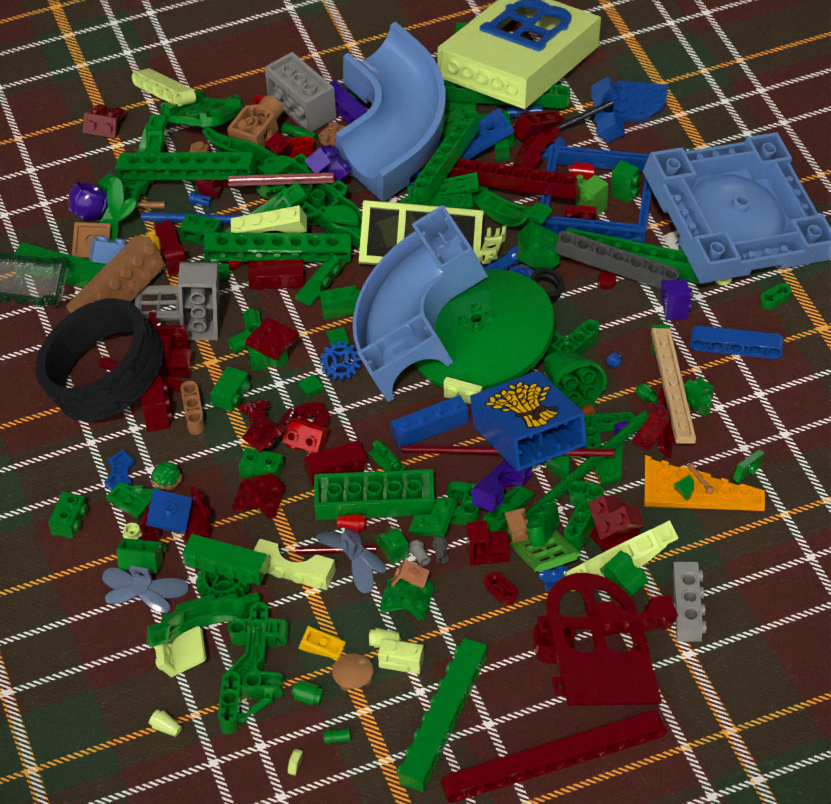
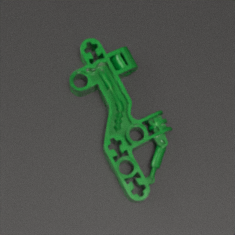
M264 602L252 604L249 619L237 618L228 623L230 642L234 645L246 646V652L222 676L218 719L220 729L225 734L235 733L238 730L239 722H246L248 716L251 714L255 715L265 706L271 705L274 698H279L283 694L284 676L278 672H266L263 670L266 667L267 647L284 646L287 644L289 623L283 619L269 618L268 606ZM243 699H261L251 706L247 713L240 714L241 701Z

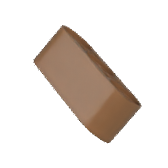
M186 381L181 385V394L189 433L198 435L205 430L198 386L194 381Z

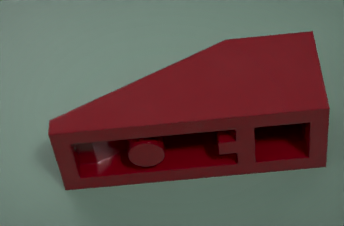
M556 109L520 114L513 129L518 139L526 141L532 133L544 132L547 128L554 127L566 120Z

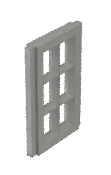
M178 285L146 286L136 296L135 306L139 308L147 320H149V312H157V318L161 319V321L180 320ZM177 294L176 300L161 301L162 295ZM143 295H158L157 301H142ZM157 305V310L142 311V306ZM161 305H176V310L160 311ZM186 310V318H192L191 310Z

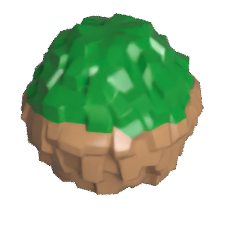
M165 461L154 468L151 482L153 486L160 489H165L168 492L174 491L182 482L183 475L176 464Z

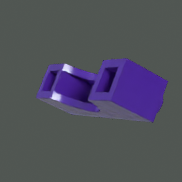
M504 459L498 467L494 468L489 475L485 476L480 483L473 487L471 492L473 496L472 505L494 512L503 504L504 487L510 485L523 486L532 476V466L517 472Z

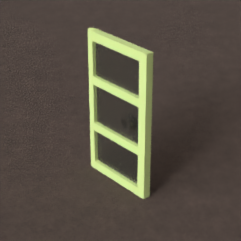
M364 200L362 203L363 214L358 264L377 265L395 245L415 231L412 223L437 209L438 206ZM445 207L474 250L476 256H478V251L481 249L483 210Z

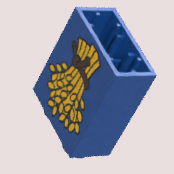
M539 370L470 395L474 428L517 472L587 445L584 412Z

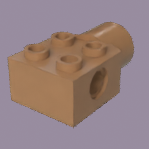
M264 96L257 105H245L227 128L229 137L249 140L265 148V142L279 130L276 121L284 111L282 104L272 96Z

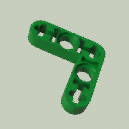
M631 412L585 415L586 435L595 436H586L587 445L583 446V448L599 449L601 447L600 432L614 431L616 423L620 421L631 422L636 416Z

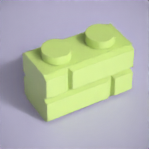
M383 638L378 653L379 668L420 674L424 661V645Z

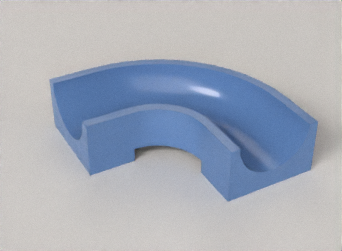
M396 21L390 25L388 36L381 47L367 59L358 61L350 53L343 56V83L365 103L370 101L372 106L364 115L336 133V148L339 150V155L342 159H345L351 165L350 169L353 171L351 174L382 202L409 185L410 177L430 159L440 142L445 121V85L441 71L428 50Z
M444 205L412 223L415 231L395 245L379 261L366 279L356 302L353 315V336L357 353L387 402L395 399L392 392L393 384L397 376L409 365L424 359H436L443 362L446 366L453 363L436 334L435 325L437 317L442 308L452 298L488 277L474 250Z

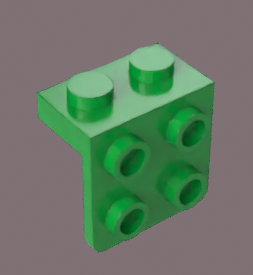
M390 578L379 610L382 613L408 609L418 621L425 620L435 586L427 579L425 586L420 588L400 578L392 587L390 585L393 578Z

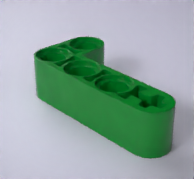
M575 480L567 486L569 502L576 509L564 530V538L575 549L580 551L595 526L588 503L604 495V489L598 484Z

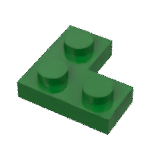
M437 498L431 515L415 514L408 532L414 536L444 537L455 511L457 501L454 498Z

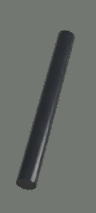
M612 99L556 126L560 131L614 106Z

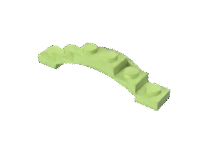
M669 520L564 572V575L592 573L605 577L600 568L619 551L629 554L634 565L640 568L666 548L667 544L679 538Z

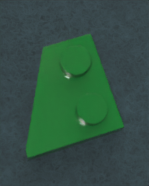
M623 444L615 449V457H606L593 469L602 487L621 481Z
M117 483L107 495L106 500L139 520L146 512L153 489H146L141 485L130 486Z

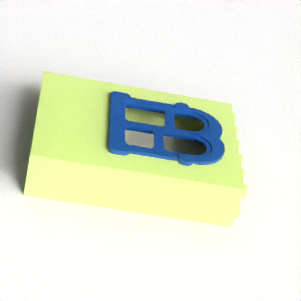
M497 0L438 47L437 65L444 80L526 109L599 46L601 17L554 0ZM511 20L524 23L513 33L500 30ZM529 30L543 35V37L539 41L534 42L520 37V35Z

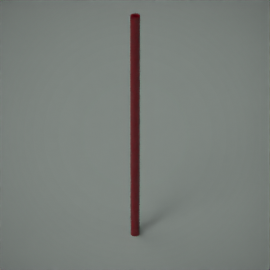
M402 445L401 447L402 453L500 455L494 447ZM578 448L560 456L615 457V449Z

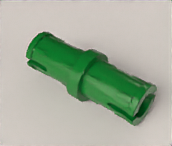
M285 122L281 129L282 133L295 138L309 136L314 139V143L317 139V133L305 130L302 126L297 127Z

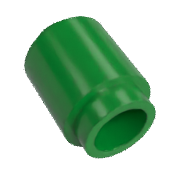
M300 680L299 683L294 684L292 695H294V700L312 706L315 704L320 705L324 696V689L320 688L319 685Z

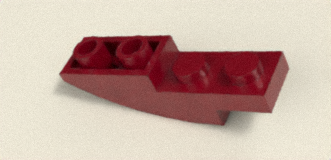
M555 126L547 128L544 132L532 133L521 146L512 166L536 169L539 166L538 163L543 159L540 154L546 150L545 146L557 139L556 136L561 132L560 129Z

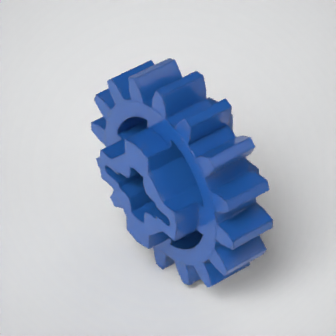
M338 340L337 345H334L332 342L330 343V349L324 347L326 353H321V358L324 360H320V365H324L322 372L327 371V378L332 375L333 381L340 378V381L343 382L344 377L350 380V374L356 376L357 372L355 369H360V365L357 363L361 362V358L356 357L358 356V351H353L354 345L348 347L347 341H345L344 345H341L340 340ZM350 356H351L352 359H353V364H352V365H351V363L348 361V359L350 358ZM328 357H329L330 360L332 361V364H331L330 367H329L328 361H327V360H328ZM337 359H338V360L344 359V363L340 362V363L338 364V363H337Z

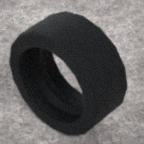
M540 268L530 276V279L535 282L538 280L551 282L556 290L546 293L551 303L559 299L564 289V281L558 272L549 268Z

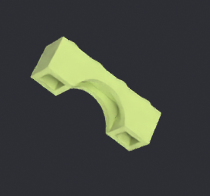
M300 206L235 217L231 218V232H307V216Z
M259 539L254 551L268 555L269 567L266 573L277 578L292 580L295 583L310 585L316 589L327 590L336 572L334 559L314 555L311 559L304 562H291L281 556L277 543Z

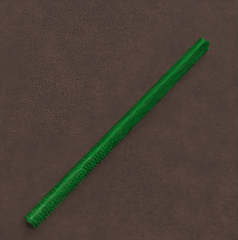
M645 410L641 412L640 415L634 418L599 449H617L625 440L629 439L628 437L641 428L648 418V413ZM590 456L578 468L572 471L571 474L565 477L564 480L525 512L528 522L541 504L558 500L561 495L568 491L567 486L570 482L582 479L605 458L603 456ZM506 528L504 531L507 530L508 537L511 539L508 528Z

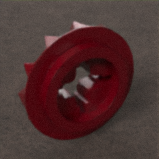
M254 400L239 405V411L248 414V412L266 410L270 405L267 400Z

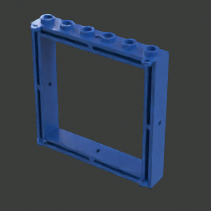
M551 145L546 171L557 172L558 164L573 165L574 162L591 163V165H595V168L614 169L619 161L622 160L640 167L639 172H643L649 154ZM645 177L638 224L548 215L544 222L539 225L558 235L560 232L566 231L567 228L645 243L653 191ZM542 195L540 203L551 207L552 196Z

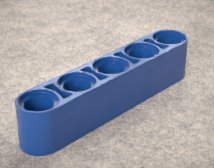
M696 326L691 331L690 347L695 351L778 359L783 355L784 338L780 334Z

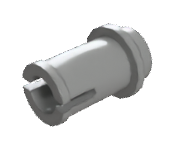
M419 540L411 542L409 544V551L414 554L419 565L425 566L430 563L431 558L426 553L423 542Z

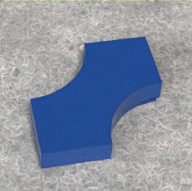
M122 449L107 460L111 467V473L104 483L110 491H112L117 483L132 486L128 474L135 465V460Z

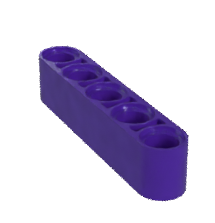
M337 81L329 82L334 87L336 112L348 124L368 111Z

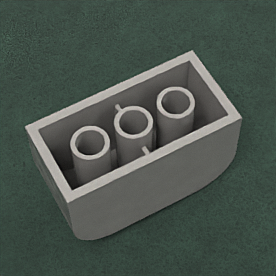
M180 262L178 277L180 325H186L188 340H218L220 315L218 263ZM186 310H191L192 318H186Z

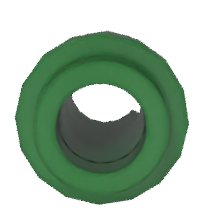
M328 728L327 731H323L324 744L331 745V743L350 742L349 728L330 730Z

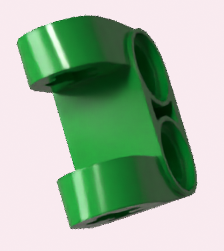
M457 481L448 484L446 495L449 498L462 501L461 506H456L449 524L467 525L468 522L480 521L482 508L472 505L473 496L471 495L473 487L477 484Z

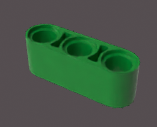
M555 502L541 504L527 523L526 528L531 546L537 547L546 544L559 526L560 517Z

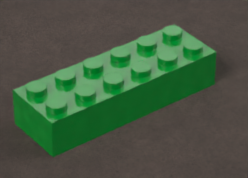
M433 469L314 474L316 520H335L338 515L362 513L367 518L414 516L415 514L431 515L435 506Z

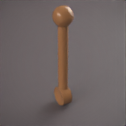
M693 463L688 464L689 470L693 471L705 486L707 493L712 494L714 488L707 484L695 469Z

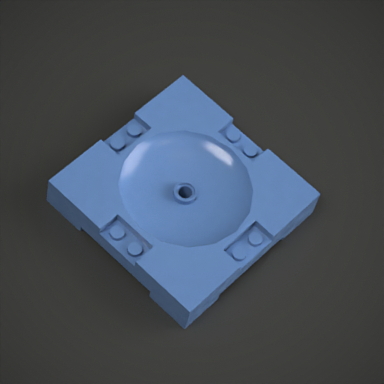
M778 132L746 137L745 141L691 151H684L683 147L650 152L643 173L663 212L669 213L680 235L678 241L700 284L749 275L751 270L780 265L781 269L830 259L831 227L825 216L817 213L790 164L792 157Z

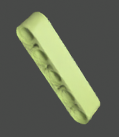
M150 68L135 71L132 74V81L135 86L169 103L178 104V107L193 104L196 101L193 89Z

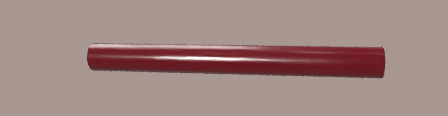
M362 545L363 548L371 553H376V545ZM331 546L295 547L296 555L345 553L341 548Z

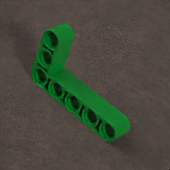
M593 319L586 320L566 338L554 331L552 342L545 354L550 355L558 350L570 348L572 351L583 355L598 342L599 323Z

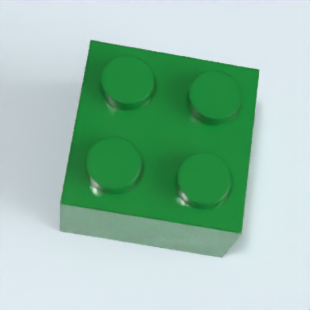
M530 221L518 233L517 260L535 269H553L560 263V254L554 249L558 234Z

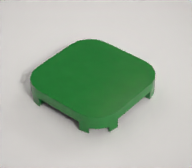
M197 90L195 93L196 101L193 104L178 107V104L161 103V115H167L169 118L168 122L202 127L222 125L238 116L243 109L242 98L239 99L237 94H232L225 99L204 97V90Z

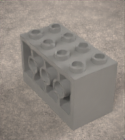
M293 52L265 67L268 96L276 98L282 104L284 112L300 126L304 127L305 130L313 132L336 118L334 87Z

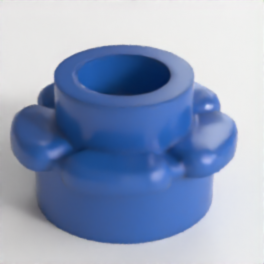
M617 352L612 353L605 361L608 368H618L623 362L621 360L622 355H619Z

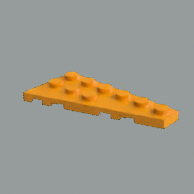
M645 455L644 507L765 511V490L745 484L736 485L730 483L728 479H716L711 477V474L698 471L707 484L714 488V492L708 494L705 486L688 467H676L669 465L668 461L662 460L659 462L652 460L651 456ZM690 474L694 480V491L692 496L686 501L674 489V484Z

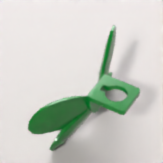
M117 177L109 181L107 188L108 207L102 219L98 222L111 224L110 240L118 238V223L128 217L136 207V200L134 198L124 199V186Z

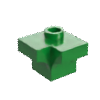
M700 377L695 381L689 379L684 386L688 406L706 417L711 410L714 387Z

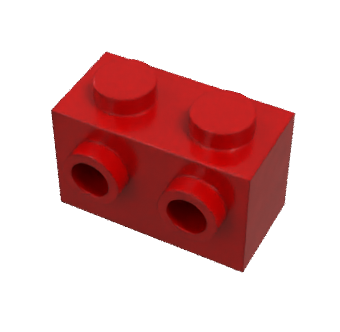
M292 418L285 427L282 443L288 444V447L292 449H305V452L308 454L324 451L329 428Z

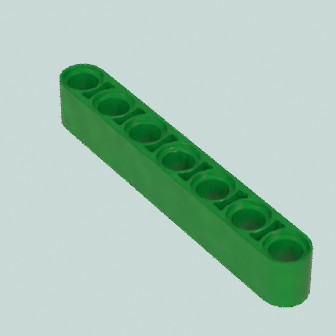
M469 109L462 113L414 181L418 201L426 202L433 197L480 129L476 110Z

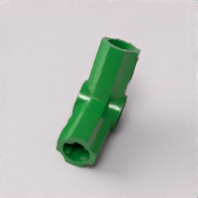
M254 308L247 309L243 313L246 330L227 339V344L233 353H238L247 348L245 340L261 324L258 310Z

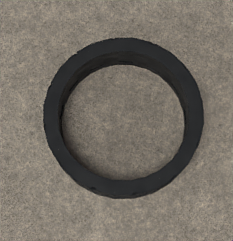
M118 298L97 300L94 303H88L76 309L52 329L37 355L36 379L39 385H42L41 388L68 417L81 421L104 419L121 412L147 391L162 365L164 355L162 354L164 351L163 341L139 308L130 301ZM125 331L134 332L128 352L112 371L91 384L76 388H65L72 366L87 348L111 334Z

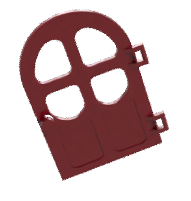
M592 573L570 574L558 580L548 593L545 605L546 616H537L540 633L551 634L561 677L551 678L555 696H566L568 706L661 705L662 700L649 655L650 645H647L648 638H645L643 630L631 632L632 648L627 652L617 653L608 648L604 635L596 634L589 616L595 604L593 592L596 590H602L610 594L620 603L624 610L638 613L636 605L628 593L608 578ZM576 590L582 594L587 617H563L559 613V601L565 592ZM542 622H546L547 628L543 627ZM564 629H589L592 633L595 649L590 653H581L574 650L566 642ZM557 683H561L562 690H558Z

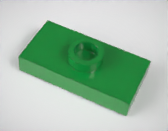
M759 449L737 465L733 480L740 483L748 476L754 475L761 466L765 452Z

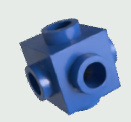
M562 564L539 572L540 581H544L545 592L550 591L558 580L565 577L564 572L568 571V566Z

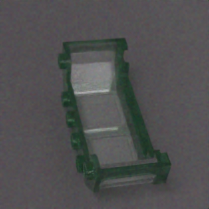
M0 252V301L9 303V300H13L21 305L33 303V306L36 307L63 304L62 298L71 261L63 256H57V259L51 257L50 259Z

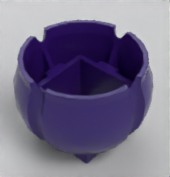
M77 181L69 192L68 210L82 219L96 221L98 217L105 213L108 207L107 193H101L102 190L91 184L85 182L80 184Z

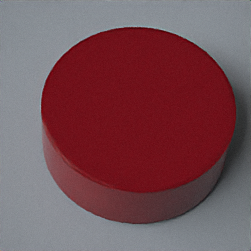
M602 272L598 275L597 284L602 289H612L616 284V277L611 272Z

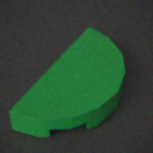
M344 205L329 207L322 216V220L358 226L356 212Z

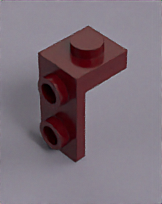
M654 402L648 407V418L634 436L633 443L646 450H650L669 422V410L664 405Z

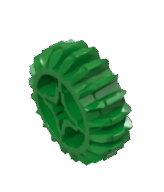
M202 569L198 571V578H196L197 592L200 594V597L213 594L216 598L235 593L239 598L249 593V586H251L245 581L239 580L235 583L234 578L231 579L217 573H209ZM210 581L213 582L212 587L208 585Z

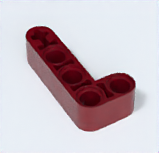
M166 220L154 223L155 234L160 242L161 253L169 277L179 275L180 262L186 261L182 245H179L172 221Z

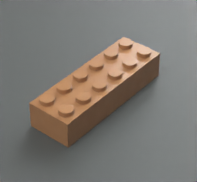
M135 235L66 305L69 312L72 313L88 303H94V301L106 298H118L131 302L166 266L151 238Z

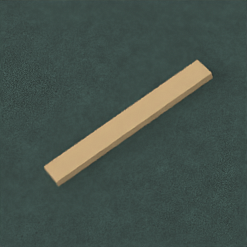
M652 328V341L675 442L695 444L696 436L671 329Z

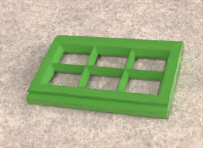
M555 530L548 542L542 546L535 547L530 545L526 547L525 545L530 544L529 538L523 542L509 543L510 547L535 572H542L577 560V557H580V552L565 540L557 530ZM556 545V547L550 548L548 550L546 549L547 547ZM541 549L543 550L542 552L536 554L532 553ZM561 552H564V553H565V554H562V555H559V556H556V557L554 556V555H556V554H558V553H561ZM550 557V559L540 561L541 559Z

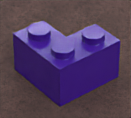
M331 144L320 147L305 160L314 173L333 172L335 181L340 180L342 182L353 172L350 169L351 165L345 159H342L339 155V150Z
M687 280L661 281L660 294L665 321L688 319V311H691V300L689 299H692L693 294L692 288L688 287Z

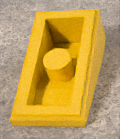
M308 626L298 649L338 660L346 642Z

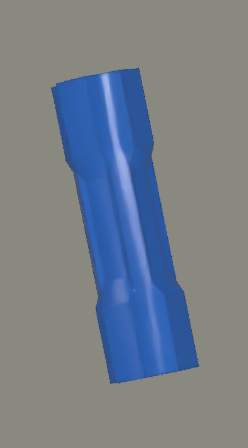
M518 244L493 263L484 266L483 269L506 270L512 265L521 262L517 260Z

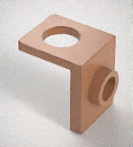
M405 559L396 569L390 586L394 587L401 578L423 588L429 570Z

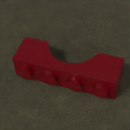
M664 595L651 597L645 607V611L640 613L626 611L615 601L597 602L594 604L589 616L596 634L609 636L621 632L650 631L657 628L668 629L672 627L678 614L671 596Z

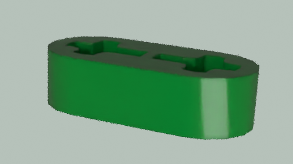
M780 283L761 294L760 306L766 310H771L788 301L791 297V287L788 284Z

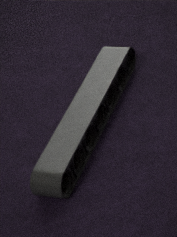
M569 231L560 232L554 246L555 251L562 256L661 289V281L678 280L679 271L674 267Z

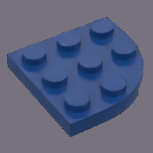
M617 80L616 85L618 86L619 99L614 103L613 112L623 122L646 121L650 119V116L656 113L659 114L664 109L667 100L668 84Z

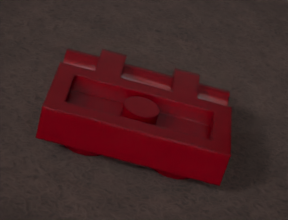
M568 205L564 208V217L597 220V207L586 205L573 207Z

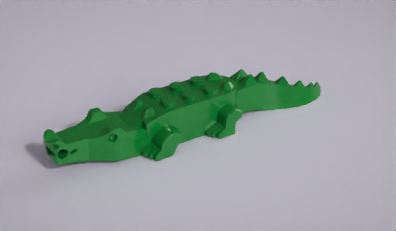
M209 127L202 130L210 144L218 152H254L258 163L255 175L313 173L305 162L307 157L301 153L295 158L284 155L277 156L249 140L227 137ZM340 180L331 184H299L308 198L297 206H300L306 214L307 223L319 224L327 234H351V244L360 249L362 214L358 206L344 197L348 186ZM293 184L258 185L257 192L263 198H272ZM344 205L356 212L358 226L322 220V216L329 207ZM369 226L367 255L370 256L375 250L379 249V234Z

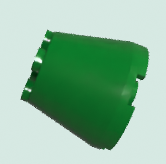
M570 348L558 350L545 357V377L577 407L580 408L590 403L592 406L596 404V399L602 391H605L607 385L606 374L599 364L572 351Z

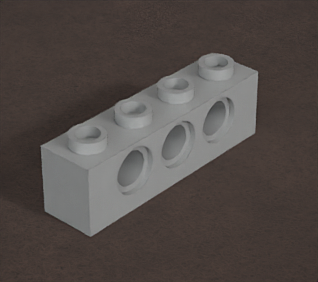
M674 562L673 564L674 606L678 614L675 620L676 642H702V633H706V621H702V616H705V604H701V599H704V587H700V582H703V571L699 570L698 562Z

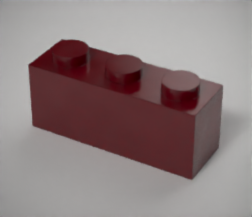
M303 259L248 261L249 289L303 288Z
M359 440L303 457L305 471L312 486H314V474L357 473L367 469V457Z

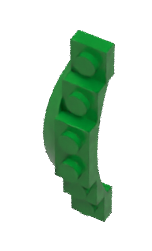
M167 115L150 116L148 123L145 125L137 153L161 152L166 140L164 131L169 120ZM126 180L123 184L124 199L134 198L137 204L140 195L145 194L148 185L153 184L155 180Z
M296 182L248 215L294 207L308 197L299 183ZM231 227L222 233H230Z
M480 185V191L472 192L473 204H476L480 210H483V213L488 218L506 227L523 226L530 221L542 224L552 211L548 205L538 202L534 206H523L510 202L492 193L487 187Z
M257 592L239 598L235 593L220 598L210 594L176 605L175 612L162 616V622L147 626L146 643L151 648L160 644H167L182 633L197 626L201 628L237 618H246L249 616L252 604L260 602V596Z

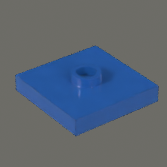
M153 489L146 525L185 535L192 498Z

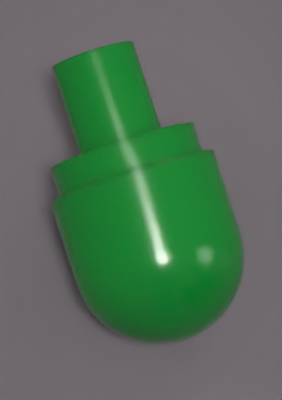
M642 383L636 387V395L644 402L658 403V397L655 396L654 389L649 385Z

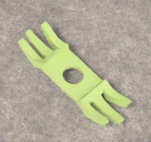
M506 226L502 227L501 235L500 228H497L494 237H492L491 228H487L485 242L481 251H478L477 256L482 264H489L491 260L498 259V251L502 242H505ZM491 245H496V246L493 247V248H487V247H489V246H491Z

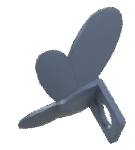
M345 529L342 535L332 532H322L316 535V539L320 543L341 548L350 560H352V576L355 586L362 593L371 592L374 583L372 569L384 573L386 567L376 555L363 548L358 532Z
M136 566L129 567L131 575L114 567L106 569L102 575L104 583L114 589L105 596L107 603H123L138 595L146 605L160 613H167L170 610V605L165 599L182 597L189 589L185 581L177 578H164L152 581L149 569ZM136 571L144 573V576L140 575Z

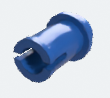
M197 191L191 192L189 202L192 205L198 204L210 208L212 196L198 194Z

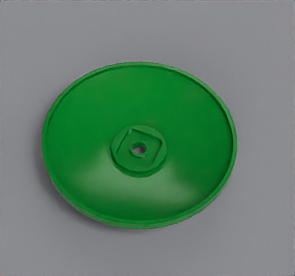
M499 269L485 270L488 277L452 298L442 308L437 317L435 325L436 334L453 363L446 366L443 362L436 359H424L413 363L425 379L441 388H444L446 377L482 386V391L523 376L544 356L552 342L555 331L554 309L544 289L534 280L520 273ZM476 319H481L479 322H473Z

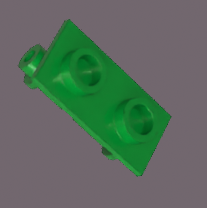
M376 440L373 442V450L368 452V454L383 471L406 470V467L382 441Z

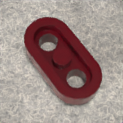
M491 572L485 576V589L500 603L510 606L518 601L519 591L517 587L502 574Z

